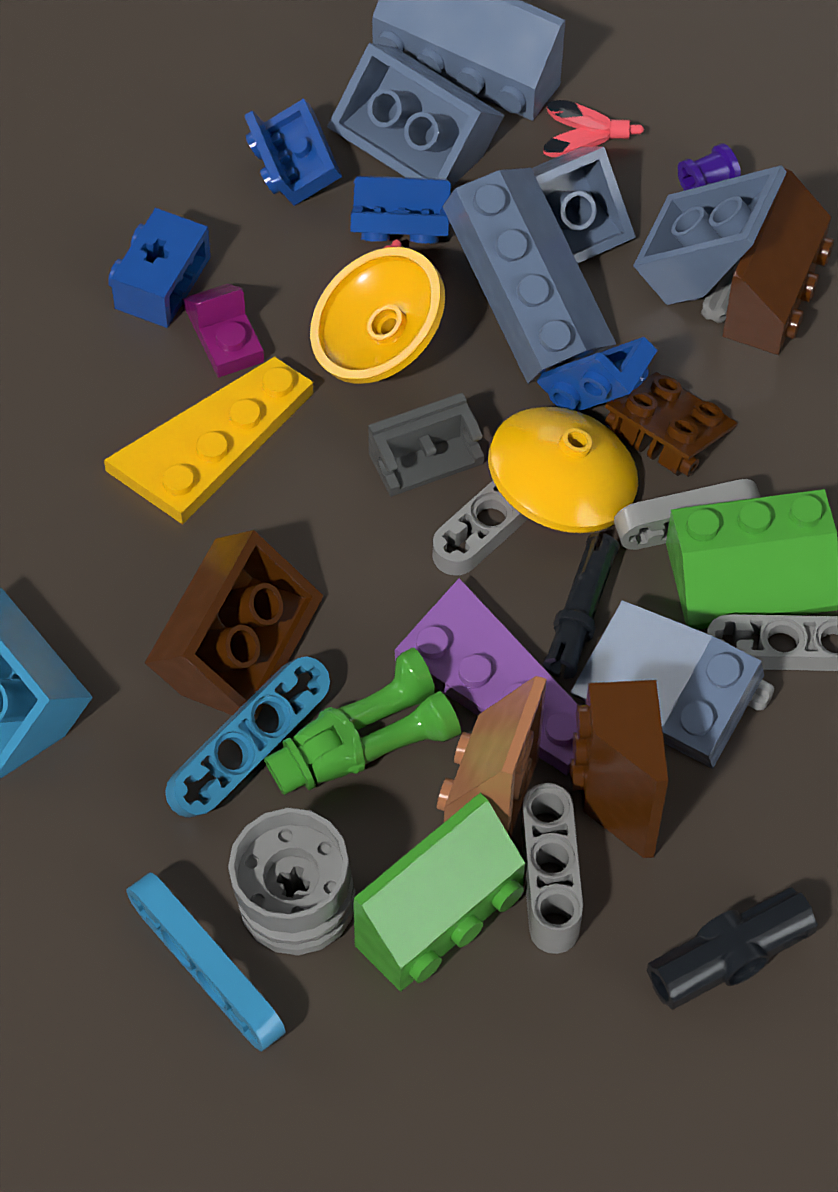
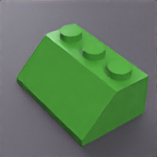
M825 489L671 509L666 546L686 626L696 630L708 628L714 619L729 614L801 616L838 611V537Z
M481 793L476 795L353 898L355 947L400 992L414 980L417 983L427 980L442 962L441 957L455 945L462 948L469 944L483 927L482 922L496 910L501 913L507 911L518 901L524 891L525 861L487 798Z

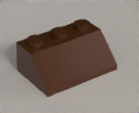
M785 169L787 173L753 245L741 257L733 274L722 336L779 355L786 337L795 339L804 311L799 310V306L802 301L811 302L819 280V274L814 273L817 265L826 267L835 239L827 237L831 216L789 169Z
M255 530L215 538L147 657L145 664L180 695L233 715L282 666L288 663L324 595ZM265 703L258 705L257 709L255 710V721L257 720Z
M656 680L588 683L586 705L576 706L577 732L573 733L574 758L570 759L571 790L581 791L583 812L641 857L653 858L655 856L668 786Z

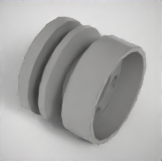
M284 808L264 813L245 826L232 845L228 868L244 925L255 940L277 953L302 955L322 950L338 939L353 918V898L356 896L344 839L333 824L310 810ZM286 893L293 895V898L287 897Z

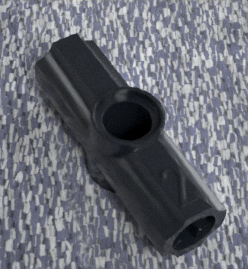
M790 887L741 914L737 910H730L716 916L698 931L696 938L649 962L647 973L651 979L653 989L661 1002L668 1005L671 1010H674L724 982L727 986H734L748 980L768 963L770 957L815 934L818 924L814 918L812 907L804 895Z

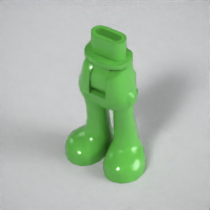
M412 647L402 652L396 658L394 679L388 685L357 702L338 709L329 707L321 711L317 719L307 724L293 737V741L290 737L283 740L284 748L265 757L264 761L283 795L303 785L310 791L316 787V782L318 784L351 773L357 774L365 770L366 764L384 754L427 739L441 742L451 740L461 734V727L456 713L446 696L441 691L435 693L433 678L429 668L420 653ZM420 704L412 713L402 719L360 738L358 730L403 709Z

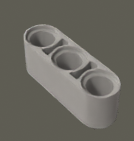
M543 783L531 788L523 801L521 842L523 860L525 861L524 877L531 939L539 949L547 953L558 954L571 949L579 938L583 901L571 797L564 788L556 784ZM549 813L556 816L558 820L550 823L542 822L536 819L535 816ZM548 862L556 863L563 870L557 873H548L539 866ZM557 913L565 916L569 921L565 924L555 925L547 922L543 917L547 914Z

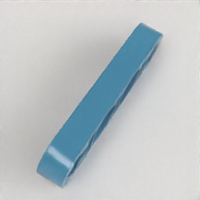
M307 656L297 658L282 666L171 776L165 791L170 808L178 815L188 818L206 814L214 809L325 697L329 690L330 678L324 664L315 658ZM307 672L311 677L307 683L310 691L306 690L298 693L289 701L285 699L282 694L289 692L298 682V678L294 673L299 675ZM262 703L271 705L278 713L279 724L273 733L263 732L255 723V710ZM227 739L236 742L242 750V763L235 770L227 769L218 759V747L222 741ZM208 772L216 777V779L208 781L199 790L198 795L203 800L202 802L198 800L186 802L183 796L187 793L188 788L183 783L184 781L187 783L195 782L204 777Z
M152 872L147 873L126 889L129 900L142 919L256 1049L264 1051L285 1034V1027L271 1005Z

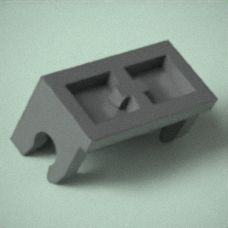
M463 392L368 425L369 456L390 497L484 464V454L477 442L483 439L482 433L467 405Z

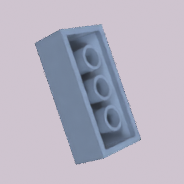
M379 0L372 16L374 44L397 48L469 94L479 96L501 106L510 113H516L533 121L560 86L565 20L521 0Z
M531 168L498 170L454 189L442 207L527 384L538 380L543 372L595 353L603 352L616 345Z

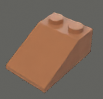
M534 676L481 712L477 717L472 734L463 731L454 757V763L460 764L455 780L445 778L437 802V809L444 811V822L476 795L481 793L488 799L511 838L524 797L527 794L539 760L546 678Z

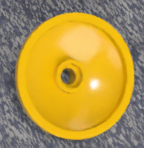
M403 247L378 249L359 257L347 265L326 287L313 313L310 340L313 353L320 365L339 380L364 384L388 378L411 364L432 340L443 315L445 289L438 270L421 253Z
M559 407L526 409L506 419L497 429L490 444L488 464L497 489L518 512L545 527L570 533L600 531L614 525L615 515L624 507L632 504L636 497L638 474L628 449L610 429L583 413Z

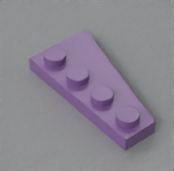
M458 578L395 649V661L402 652L412 647L415 648L429 668L434 687L477 716L534 676L546 678L539 757L567 775L570 772V759L574 758L573 733L577 732L576 706L578 704Z

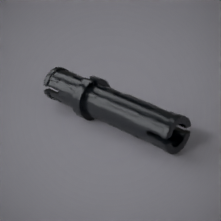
M592 533L587 537L586 547L565 607L555 616L553 622L555 635L543 663L545 670L555 677H560L563 664L566 665L564 679L573 678L576 675L585 643L594 636L596 630L594 617L614 558L619 551L618 541L610 535H603L600 548L597 547L600 537L599 533Z

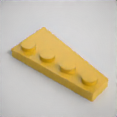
M273 357L104 459L105 471L183 525L314 394L313 382L278 358Z

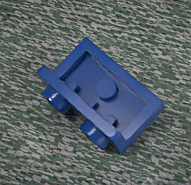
M304 98L266 122H263L253 110L244 115L251 131L245 135L246 140L257 158L263 159L265 167L260 169V173L273 194L281 192L295 206L342 177L314 110Z
M357 176L354 180V205L351 211L350 232L361 233V239L366 241H389L390 234L410 235V242L438 243L439 236H448L449 219L442 206L451 195L450 180Z
M644 336L543 372L537 383L549 394L550 400L556 406L578 412L630 394L647 378L649 374L647 366L658 350Z

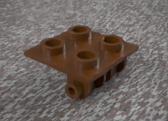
M658 372L647 377L630 394L611 400L605 406L610 411L606 417L605 424L611 427L610 430L618 438L631 446L635 445V449L639 452L644 451L651 443L647 457L654 460L660 455L657 462L677 476L681 473L688 477L692 475L699 464V459L694 456L734 429L738 422L723 414V411L717 405L708 401H702L683 389L681 384L674 378L661 375Z

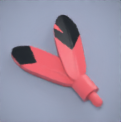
M554 100L547 103V111L554 120L576 129L551 138L543 147V153L548 157H559L579 147L598 146L610 138L630 139V134H642L644 128L642 125H630V120H610L607 116L575 102Z

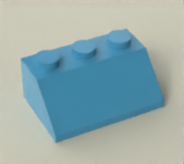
M0 588V778H2L65 737L93 697L6 592Z

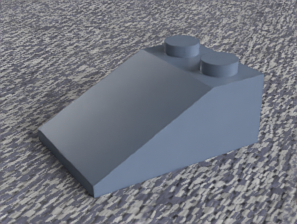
M780 165L668 195L633 265L634 268L666 305L688 300L693 301L704 297L753 245L787 173L786 170Z
M622 600L571 690V694L586 702L588 683L656 680L664 743L713 769L762 681L764 671L761 660L712 635Z

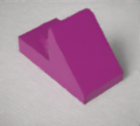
M224 284L182 298L183 306L218 378L264 363V350L245 314L244 292L241 287Z

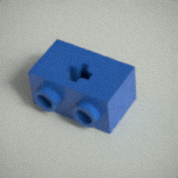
M155 208L147 222L139 224L135 229L131 240V247L123 260L117 259L110 270L108 284L112 287L115 309L168 328L183 304L182 298L187 297L211 258L208 226Z

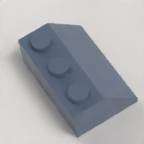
M369 43L327 127L406 178L448 179L452 187L483 158L504 115L397 48Z
M579 147L531 168L577 264L636 238L605 147Z

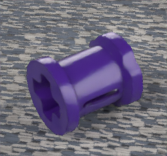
M724 143L714 146L709 155L695 161L685 159L678 164V178L684 191L741 176L740 166L734 152Z

